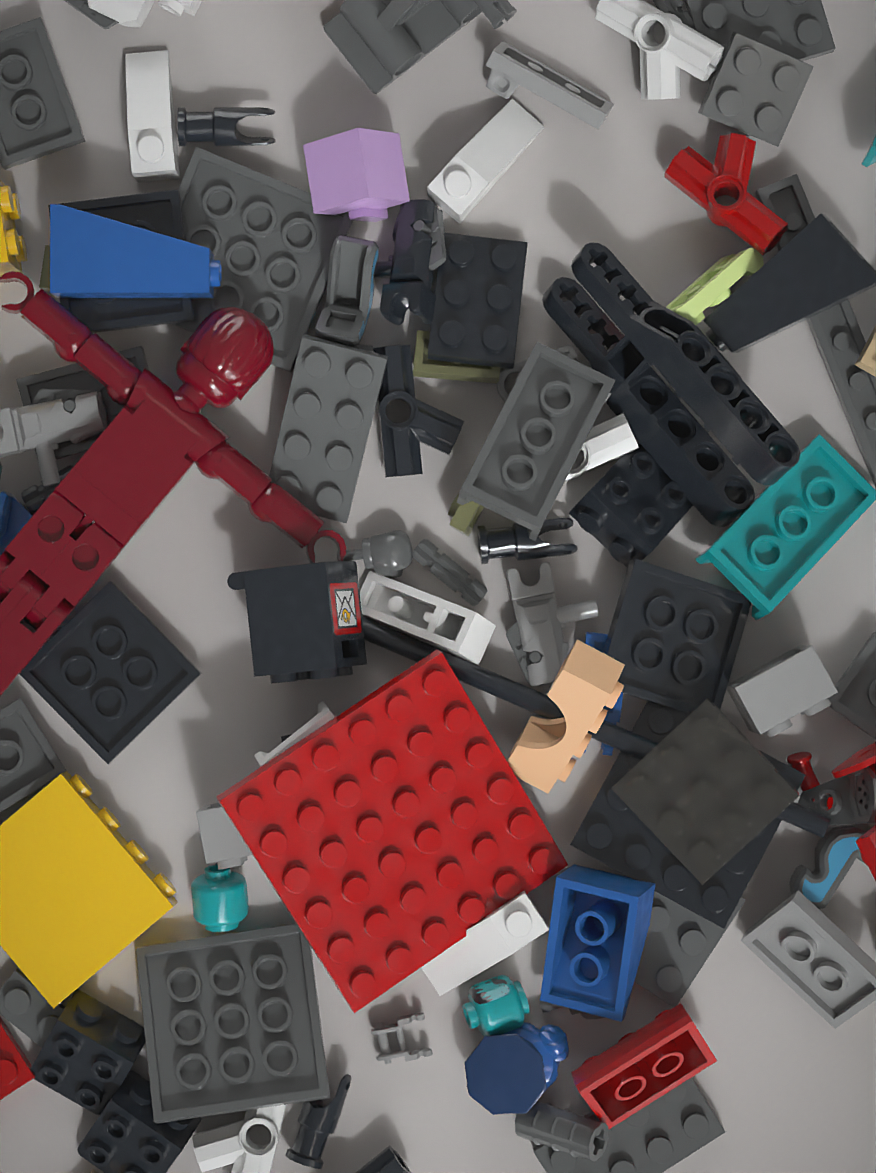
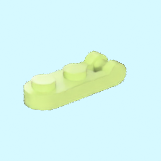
M749 248L737 254L720 258L668 304L666 308L697 325L705 318L703 311L707 307L715 306L731 295L732 292L729 288L743 275L750 276L755 274L763 266L762 254L755 248Z

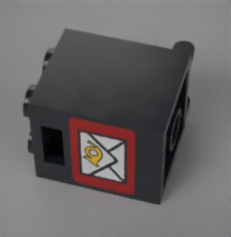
M356 561L318 562L235 572L229 575L227 583L231 589H245L254 677L270 675L271 684L307 679L333 678L353 675L352 666L367 664Z

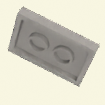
M799 890L750 927L741 939L753 953L835 1029L876 1000V962Z

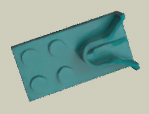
M819 434L800 452L798 463L774 485H769L707 550L699 554L695 560L699 564L712 563L752 603L751 616L758 620L771 613L876 500V490Z

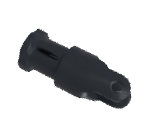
M215 107L213 112H187L185 108H178L179 147L186 146L187 142H214L215 146L273 144L276 140L271 137H247L237 130L236 124L247 116L273 115L275 110L260 107Z
M571 518L546 519L536 541L529 539L527 528L516 522L513 523L512 527L486 529L484 525L477 526L481 564H488L489 559L516 557L519 561L571 555L578 550L577 545L572 543L553 545L542 541L539 536L549 531L568 529L573 526L574 522Z
M346 1074L343 1076L335 1097L328 1105H325L322 1099L303 1103L298 1117V1122L301 1125L293 1148L287 1149L285 1154L288 1159L304 1166L322 1169L324 1162L321 1156L329 1134H334L350 1088L351 1075Z

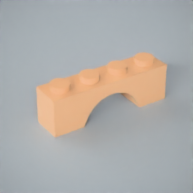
M578 639L576 640L561 665L547 695L560 708L564 717L547 719L531 716L507 759L517 778L548 794L557 779L562 782L567 780L576 763V759L572 756L581 758L592 737L587 732L591 731L596 734L607 715L608 710L603 707L607 706L612 709L624 688V685L619 683L618 679L625 664Z

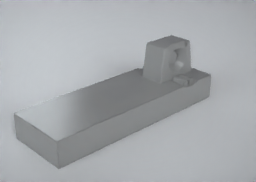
M504 41L492 51L486 63V66L492 69L486 87L498 95L508 99L516 88L521 85L597 129L606 120L614 105Z

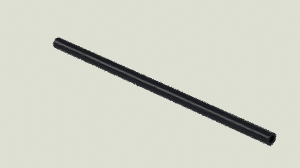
M362 616L364 639L415 662H419L435 650H439L443 653L459 681L544 718L557 719L564 717L560 708L546 694ZM606 720L603 721L596 734L591 731L587 732L592 735L591 738L819 837H824L831 821V817Z

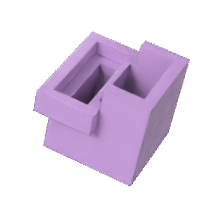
M355 128L303 145L313 212L315 214L338 215L348 212L350 220L378 222L389 218L387 208L410 202L399 133Z

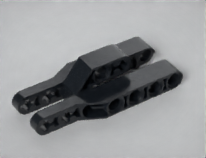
M594 242L586 244L574 257L571 264L572 273L580 284L567 277L556 279L543 294V307L590 362L592 369L615 380L610 391L611 395L606 401L609 408L616 416L624 414L634 437L654 458L670 479L677 483L680 487L679 489L684 491L688 496V500L710 524L717 527H725L742 514L755 499L753 486L736 465L740 464L756 482L762 485H774L800 460L799 446L698 326L653 301L606 246ZM621 295L625 298L623 301L619 298ZM565 297L567 301L564 302L561 298ZM593 329L596 333L592 335L589 330ZM654 365L657 368V370L663 375V377L670 383V385L675 389L674 393L658 376V374L652 369L651 366ZM681 397L704 422L703 427L679 400ZM711 430L714 433V435L732 454V460L726 455V453L720 448V446L714 441V439L707 433V431L709 432Z

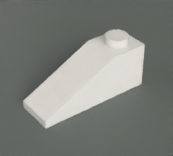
M169 51L125 54L127 122L132 175L138 183L180 179Z
M511 99L452 158L427 187V196L460 224L540 134L544 126L515 100Z
M369 571L360 590L362 615L479 665L496 625L477 612L385 576L378 575L372 571Z
M523 891L466 930V937L421 968L439 996L512 955L548 931L549 927L529 895Z

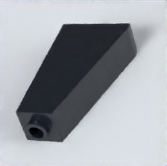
M821 213L703 320L710 328L706 335L720 351L723 352L728 348L732 353H738L875 287L876 270L833 222Z

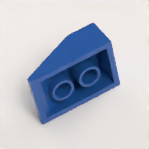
M573 864L556 877L540 1001L620 1022L625 1019L650 926L655 883L638 881L630 877Z

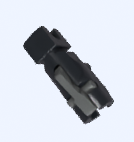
M415 199L400 204L392 233L394 241L393 255L388 257V261H377L374 279L390 278L389 284H383L380 311L386 320L395 325H401L404 322L408 308L412 313L420 316L425 324H429L433 320L436 294L431 291L433 271L446 261L443 211L439 210L432 201Z

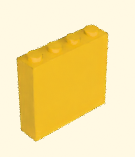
M68 771L57 776L0 825V946L53 1009L178 903L173 897L177 892L173 884L161 872L155 875L145 864L149 857L141 846L133 839L127 842L117 831L121 824L114 814L105 806L99 809L89 797L93 794V791L86 781L77 773L72 777Z

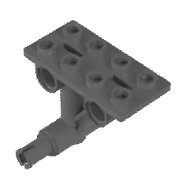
M345 0L340 7V13L324 25V32L371 92L377 94L483 12L491 22L492 27L497 29L503 25L502 20L504 18L508 21L517 10L514 6L512 7L508 0Z

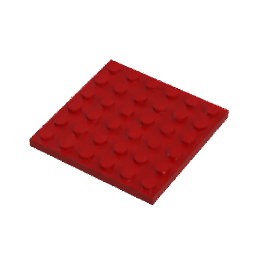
M435 650L216 796V799L354 1013L466 937V930L523 891L528 894L568 866L567 861L443 653L439 650Z

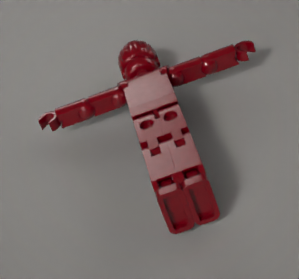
M12 271L0 277V283L19 282L27 289L25 300L18 304L2 305V310L12 314L21 313V318L53 343L55 352L60 358L68 362H76L106 387L109 397L114 402L125 406L0 555V697L194 464H196L197 469L202 475L210 479H218L246 502L250 513L256 519L262 522H270L301 549L306 546V555L310 563H315L314 545L320 538L333 540L338 548V559L343 561L346 555V544L340 534L333 530L319 531L325 523L280 485L271 482V477L226 442L230 436L201 414V410L207 404L214 408H225L230 406L237 398L241 401L250 388L270 367L274 354L273 339L268 327L258 316L237 307H224L211 312L180 349L183 354L178 359L175 369L178 378L183 384L178 390L173 391L146 367L143 372L136 368L133 363L98 334H93L87 325L83 324L81 320L46 291L41 289L35 294L32 281L21 272Z

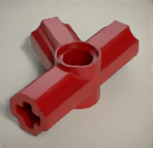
M730 133L728 135H720L714 165L690 146L681 149L666 169L664 178L704 208L712 223L728 227L763 256L770 252L787 231L788 223L747 192L756 141L749 139L743 134ZM726 195L733 197L737 202L733 205L723 206L717 203L715 199Z

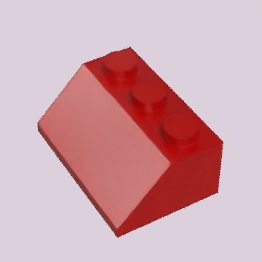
M680 1003L672 1009L662 1011L653 1021L636 1032L624 1035L617 1044L601 1054L586 1059L579 1068L571 1072V1075L579 1093L600 1122L606 1123L608 1129H611L717 1062V1059Z

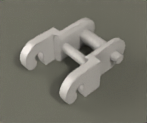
M424 1013L397 1017L396 1024L384 1026L383 1022L377 1023V1028L370 1030L371 1034H378L382 1054L376 1056L377 1061L384 1060L385 1064H389L392 1058L405 1056V1061L407 1062L419 1059L420 1056L428 1057L433 1054L431 1048L409 1052L404 1041L403 1025L409 1024L413 1020H424ZM396 1031L400 1050L390 1051L387 1032Z

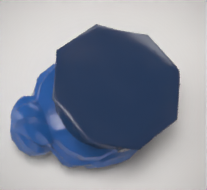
M524 1022L520 1028L496 1036H484L464 1062L467 1080L466 1087L469 1095L493 1115L527 1114L547 1088L556 1081L559 1063L565 1060L569 1054L567 1034L560 1027L552 1024L544 1025L538 1029L531 1023Z

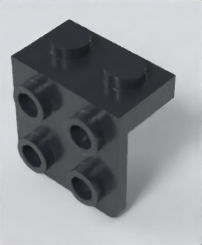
M638 444L639 448L622 455L569 512L578 521L583 530L594 536L610 552L615 560L627 568L630 559L643 561L693 506L684 491L679 489L680 487L677 483L670 479L641 444Z
M76 989L31 1067V1071L36 1076L34 1080L90 1112L100 1115L122 1085L146 1043L144 1026L81 990Z
M131 1070L82 1140L77 1151L81 1157L104 1173H166L184 1149L202 1118L155 1123L150 1081Z

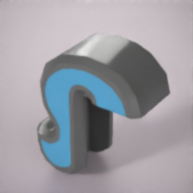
M342 234L335 238L329 259L326 304L315 327L318 338L350 346H356L361 342L373 303L375 289L374 271L379 258V247L376 242Z
M851 825L834 827L828 831L823 838H820L815 848L814 871H810V869L803 865L795 868L789 883L791 894L793 895L799 890L818 909L826 908L856 858L864 863L855 841L867 831Z

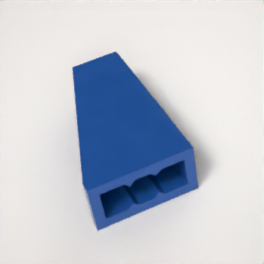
M50 204V293L56 298H214V287H221V260H214V254L210 248L64 205Z

